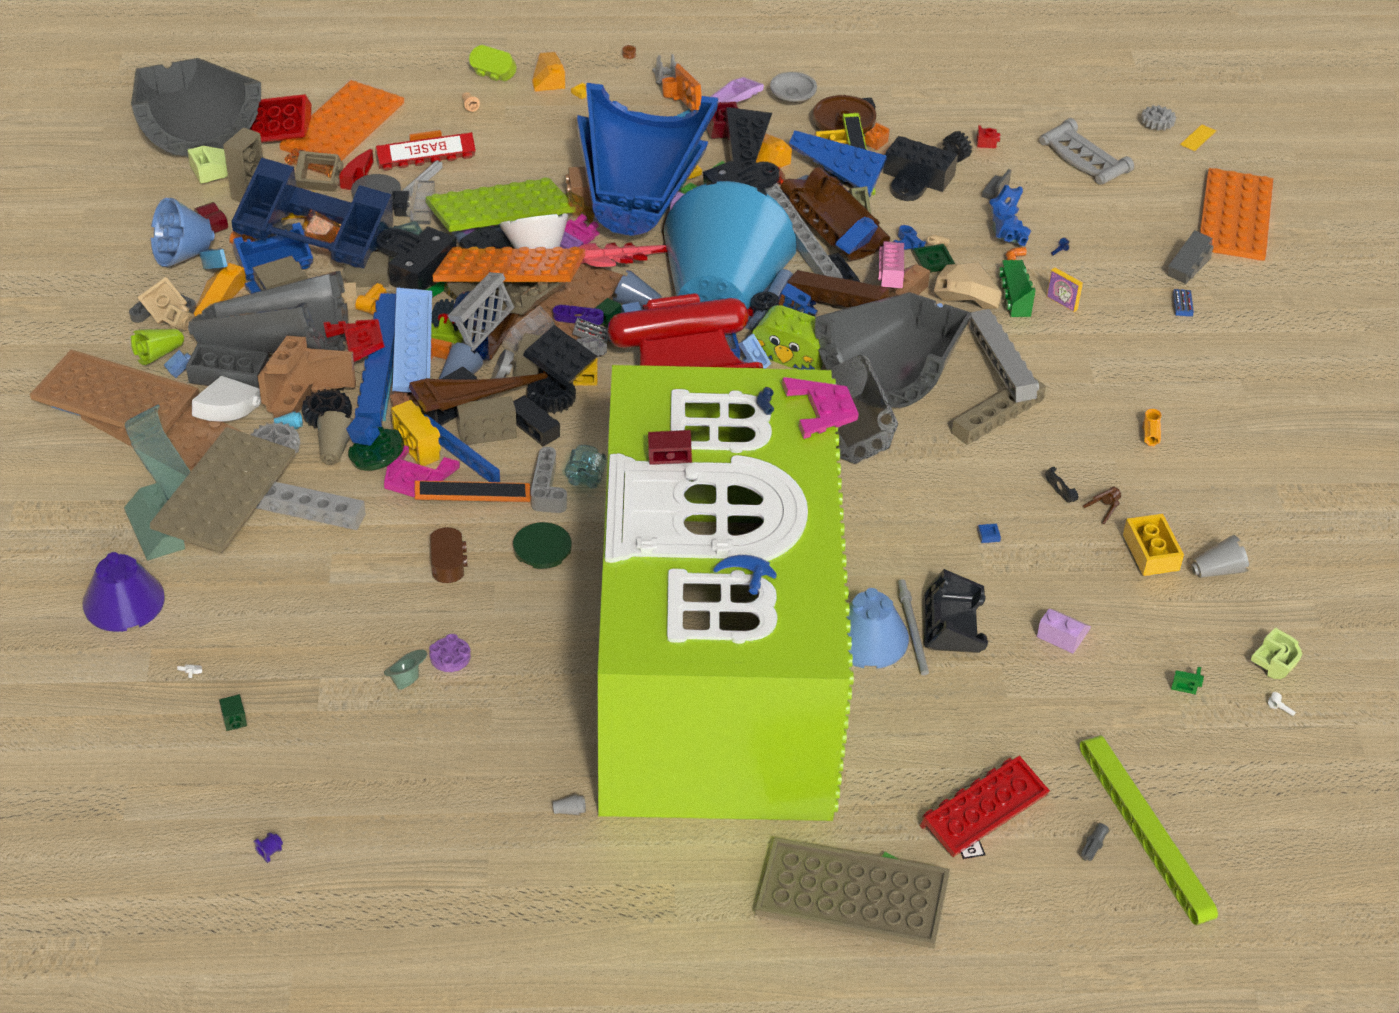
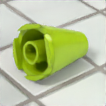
M138 329L133 331L135 334L131 336V347L134 355H138L140 358L138 362L142 365H148L182 346L184 335L178 329Z

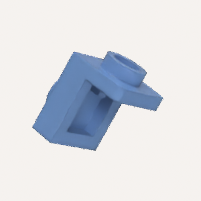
M178 350L164 366L172 376L177 378L186 369L191 355L189 353L184 354Z

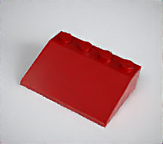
M306 94L261 99L257 109V116L249 130L260 133L261 143L305 138L311 120L312 104Z

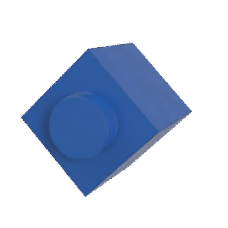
M356 416L346 428L353 443L371 446L380 434L374 419Z

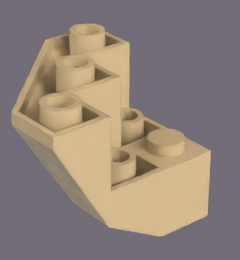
M979 262L946 265L938 275L934 292L943 301L974 300L983 309L999 308L1002 296L1000 289Z

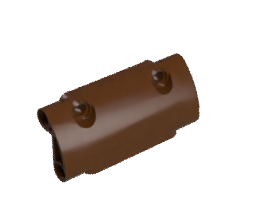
M821 167L814 168L807 180L786 179L782 182L780 189L789 198L793 207L831 246L837 247L849 260H859L878 252L880 246L883 247L884 241L890 242V236L879 226L880 221L838 179L829 176ZM863 217L872 219L878 228L869 243L850 254L835 245L858 220Z

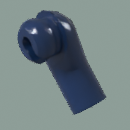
M765 387L763 391H760L756 399L758 406L766 415H770L774 411V407L770 404L771 396L774 392L769 387Z

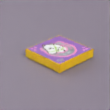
M1054 267L1051 270L1046 297L1075 312L1078 310L1083 282Z

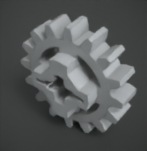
M1152 105L1151 108L1146 107V109H1143L1141 120L1143 124H1146V127L1150 126L1151 129L1157 128V131H1165L1166 128L1171 129V126L1174 127L1176 121L1175 112H1171L1172 109H1166V106L1161 108L1160 105Z
M592 337L578 338L576 340L597 355V358L607 353V343H604V341H599Z

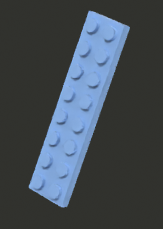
M406 288L396 289L392 391L411 392L409 382L430 378L432 291Z

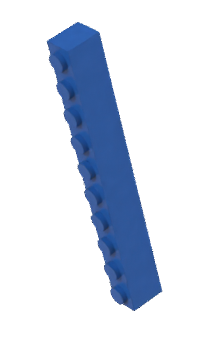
M380 293L379 300H376L377 312H374V319L379 321L385 347L367 355L368 359H365L366 371L362 372L363 383H360L361 395H358L359 408L355 409V417L374 419L377 427H382L394 357L396 294Z

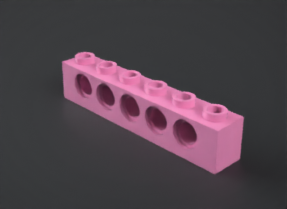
M884 241L883 247L880 246L878 281H881V287L903 288L904 243Z

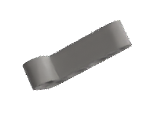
M543 447L539 451L531 487V507L533 510L540 512L562 513L567 509V492L563 488L552 487L556 471V450L552 447Z

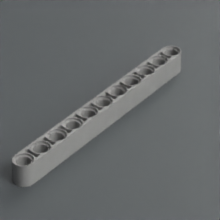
M775 183L761 190L765 196L768 194L776 200L788 214L793 224L794 234H796V248L812 271L816 274L843 279L842 274L778 184Z

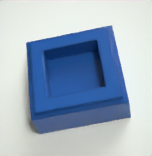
M997 523L978 525L977 531L981 543L1000 542L1001 535Z

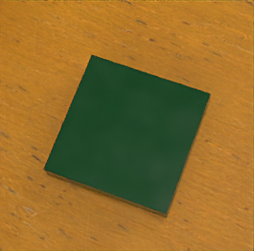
M945 244L912 249V254L918 265L929 270L930 273L942 271L946 265L955 264Z

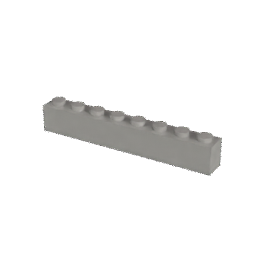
M990 309L971 312L969 328L1015 402L1036 399L1039 383L1033 378L1032 371L1028 370L1026 362L1021 359L1019 351L1015 350L1013 342H1010L1008 334L1004 333L1002 325L997 322L996 316L992 314Z

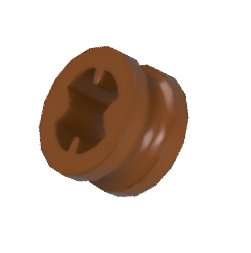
M632 45L623 47L622 56L625 59L636 57V47Z

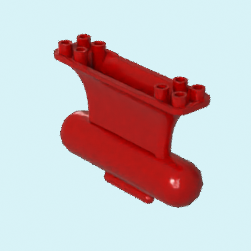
M693 293L650 299L647 302L648 309L614 315L607 326L608 337L616 347L625 349L640 347V366L763 368L761 362H744L732 352L725 338L727 334L742 331L749 320L745 304L737 298L700 302L699 295Z

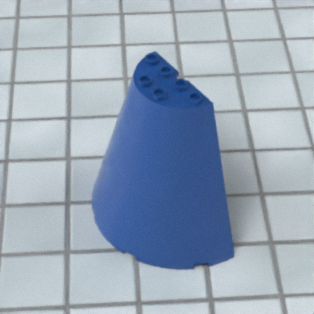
M587 83L586 92L596 194L600 202L622 206V209L625 211L643 209V211L653 213L660 210L718 107V98L702 96L699 109L687 113L685 117L656 116L628 111L626 106L617 101L612 102L609 100L610 95L602 84Z
M577 116V132L595 217L604 227L614 233L634 236L650 231L660 221L703 157L708 141L700 140L660 210L653 213L643 211V209L625 211L622 209V206L600 202L596 194L589 117Z

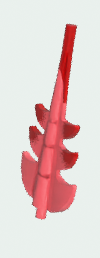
M616 242L606 244L603 249L599 248L596 243L584 244L579 247L580 249H585L586 254L581 264L587 263L596 267L616 266V262L633 263V259L647 261L648 256L646 255L667 252L666 245L636 247L633 245V242H628L621 248L616 245Z

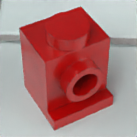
M978 125L977 148L996 149L997 142H1000V133H997V129L982 128L981 125Z

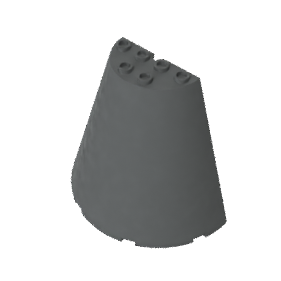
M200 58L172 62L169 68H165L163 64L136 68L131 107L140 129L154 144L174 155L178 154L189 157L188 150L200 146L224 149L223 144L243 127L250 129L257 116L259 102H261V82Z
M341 271L212 303L202 311V314H198L188 322L189 333L195 337L198 343L266 352L269 355L275 353L286 336L306 337L307 348L345 351L346 346L343 344L346 341L345 333L327 338L324 328V322L338 324L339 321H345L346 324H349L347 303H344V298L341 293L345 292Z
M908 292L817 316L815 319V335L819 339L820 349L818 350L826 369L831 370L832 378L836 379L838 385L847 386L853 398L876 408H903L925 397L937 384L970 320L971 312L947 304L939 307L935 300Z

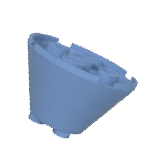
M164 198L157 205L151 227H154V238L151 237V247L154 258L160 266L170 267L199 255L200 251L209 249L210 242L215 237L214 231H211L209 219L204 218L174 198Z
M869 588L859 593L850 601L849 616H846L851 622L850 633H847V635L852 638L851 650H848L853 655L852 665L860 668L876 666V669L892 665L900 660L907 651L909 643L908 630L894 607L893 601L888 596L878 592L875 588Z

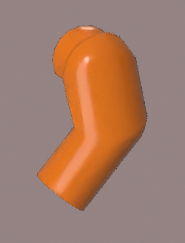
M1026 247L1013 248L1007 251V260H1016V256H1026Z

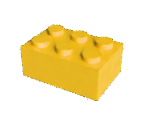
M412 400L391 407L393 429L400 432L404 445L409 446L408 454L413 460L422 466L440 460V433L436 427L432 426L429 418L422 414L420 407L416 406Z
M1163 514L1126 519L1123 536L1143 576L1180 571L1184 553Z

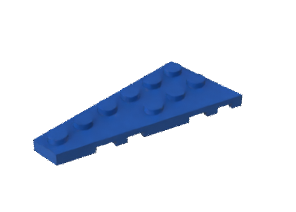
M796 130L789 142V146L803 156L813 159L814 163L821 164L827 171L844 182L851 183L854 188L867 187L869 197H871L886 161V155Z

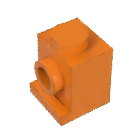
M876 123L875 127L865 133V144L878 150L888 143L890 129Z

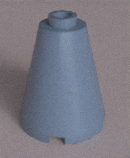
M627 270L626 273L628 275H623L615 290L617 298L613 297V301L620 304L639 302L643 309V305L647 304L648 300L662 298V296L632 271Z
M455 343L449 351L439 379L461 367H465L474 375L481 369L483 359L477 352L474 354L470 351L472 349L470 346L463 343Z

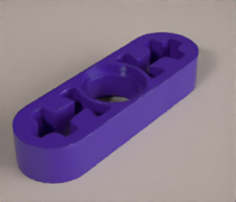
M556 305L553 308V318L559 322L575 323L576 319L580 318L601 325L604 321V314L600 309L569 305Z

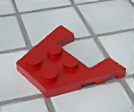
M378 319L356 320L355 323L346 324L345 321H339L338 324L324 322L327 338L345 333L348 351L353 352L354 362L385 347Z

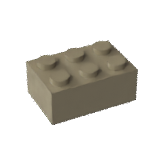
M512 396L472 401L456 406L459 437L466 445L517 438L516 410Z

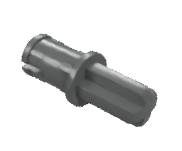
M1098 823L1093 833L1087 837V843L1081 852L1083 860L1092 861L1098 849L1103 847V841L1109 833L1108 826Z

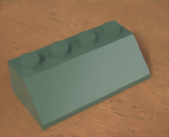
M159 483L140 488L124 507L147 561L185 549L184 540L150 529V522L167 502Z

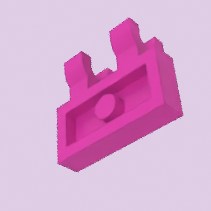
M581 214L575 221L571 219L567 221L565 232L582 241L584 245L591 242L600 233L596 230L599 224L593 221L587 227V224L584 223L587 217Z

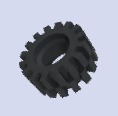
M961 131L949 134L943 139L944 142L942 143L945 146L943 150L958 154L957 163L971 155L972 145H970L971 141L967 140L969 137H965V133H961Z

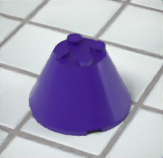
M111 552L98 563L84 594L82 607L87 620L97 628L112 632L127 631V628L137 625L140 628L151 622L162 610L165 594L161 583L140 565L135 558Z

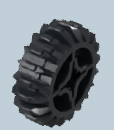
M548 374L547 378L528 385L527 398L534 401L547 414L553 413L555 415L556 412L568 411V408L573 406L576 399V388L573 382L566 387Z
M333 388L330 390L324 389L323 391L318 390L316 393L311 392V395L306 396L302 404V414L305 422L309 426H313L314 429H317L318 416H323L324 412L327 411L342 412L349 419L352 414V404L349 397L345 393H341L340 390L334 391Z

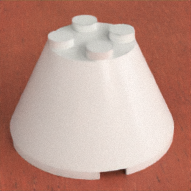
M554 214L522 218L516 221H505L500 223V227L514 249H519L520 247H528L529 249L545 247L546 249L560 247L568 214H562V216Z

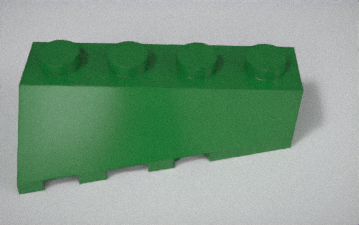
M1002 260V265L998 268V276L1001 277V288H1004L1003 297L1006 299V310H1009L1010 317H1031L1036 289L1031 287L1033 282L1029 281L1030 276L1027 273L1023 260Z

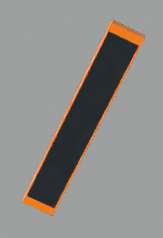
M415 480V500L530 502V483Z

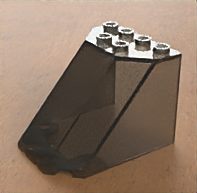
M863 352L827 369L831 370L832 378L836 379V385L847 386L859 413L856 421L838 427V432H835V434H839V446H836V448H840V459L857 464L863 459H868L881 451L889 449L899 423L868 356Z

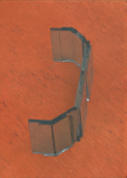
M158 404L127 420L125 428L134 451L156 483L160 484L166 499L169 500L189 475L190 470L162 429L157 413L160 408Z

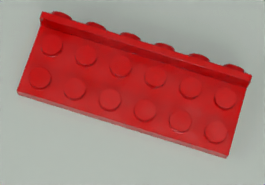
M1020 755L1013 760L1012 758L1007 759L999 769L993 768L986 774L984 779H976L967 790L962 788L954 795L953 799H945L936 810H928L922 816L923 820L920 827L922 829L928 827L949 854L955 857L1047 796L1050 790Z

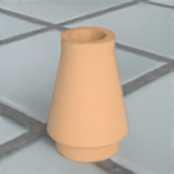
M468 92L463 94L462 99L465 109L471 112L476 111L479 108V100Z

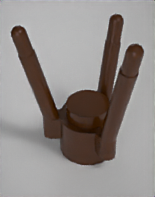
M1115 486L1110 487L1108 490L1093 496V500L1084 504L1083 508L1091 506L1100 500L1106 505H1112L1102 521V524H1105L1115 508L1120 505L1118 500L1121 498V492Z

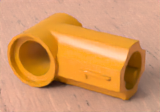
M376 283L365 295L358 296L355 308L373 315L376 312V300H379L380 293H387L386 289L382 284Z
M1148 409L1144 416L1142 427L1144 429V442L1148 446H1155L1161 442L1160 420L1162 414L1157 409Z

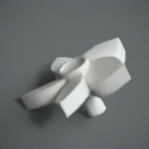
M185 664V667L178 666L177 670L185 671V673H188V678H192L193 674L202 673V666Z

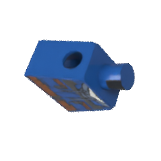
M789 283L786 284L780 294L778 305L816 317L818 310L809 307L811 296Z

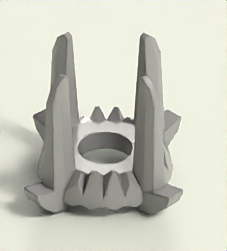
M671 54L670 68H667V66L666 68L663 67L661 55L657 57L656 68L652 70L656 75V83L662 85V79L676 78V62L673 54Z

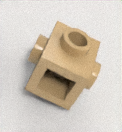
M169 303L162 320L169 323V327L172 329L188 331V322L195 315L189 312L190 308L182 304L176 306Z

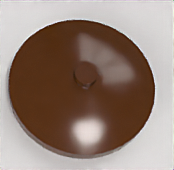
M835 95L824 98L815 105L813 120L822 131L844 130L843 114L859 113L863 134H865L875 126L876 110L869 102L859 97Z

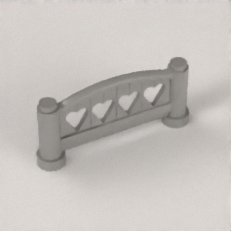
M1073 118L1066 119L1061 125L1042 134L1039 138L1043 146L1050 144L1068 163L1095 176V181L1099 185L1105 184L1123 173L1127 174L1134 170V162L1130 157L1125 156L1118 161L1078 134V125ZM1070 140V144L1068 146L1062 145V143L1058 142ZM1081 148L1082 150L1079 154H1075L1069 149ZM1093 156L1090 162L1085 161V159L1081 157ZM1092 164H1104L1103 169H1097Z

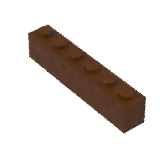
M797 270L787 281V283L811 296V300L849 308L890 297L888 287Z

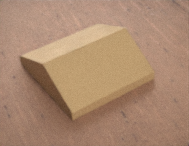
M167 277L137 297L158 324L165 322L162 318L169 303L176 306L180 304L185 306L187 304Z

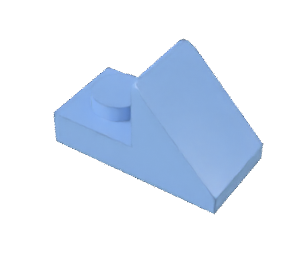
M754 334L747 336L738 343L746 356L742 361L761 362L764 369L772 364Z

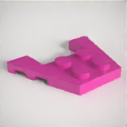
M787 377L782 379V386L786 396L808 395L817 417L814 419H801L798 426L804 439L811 437L812 433L818 432L820 434L825 432L826 428L832 426L837 428L858 419L859 413L847 386Z
M404 445L400 456L387 466L384 488L415 497V480L443 481L460 468V461L444 457L438 467L432 469L405 461L404 458L409 453V446Z

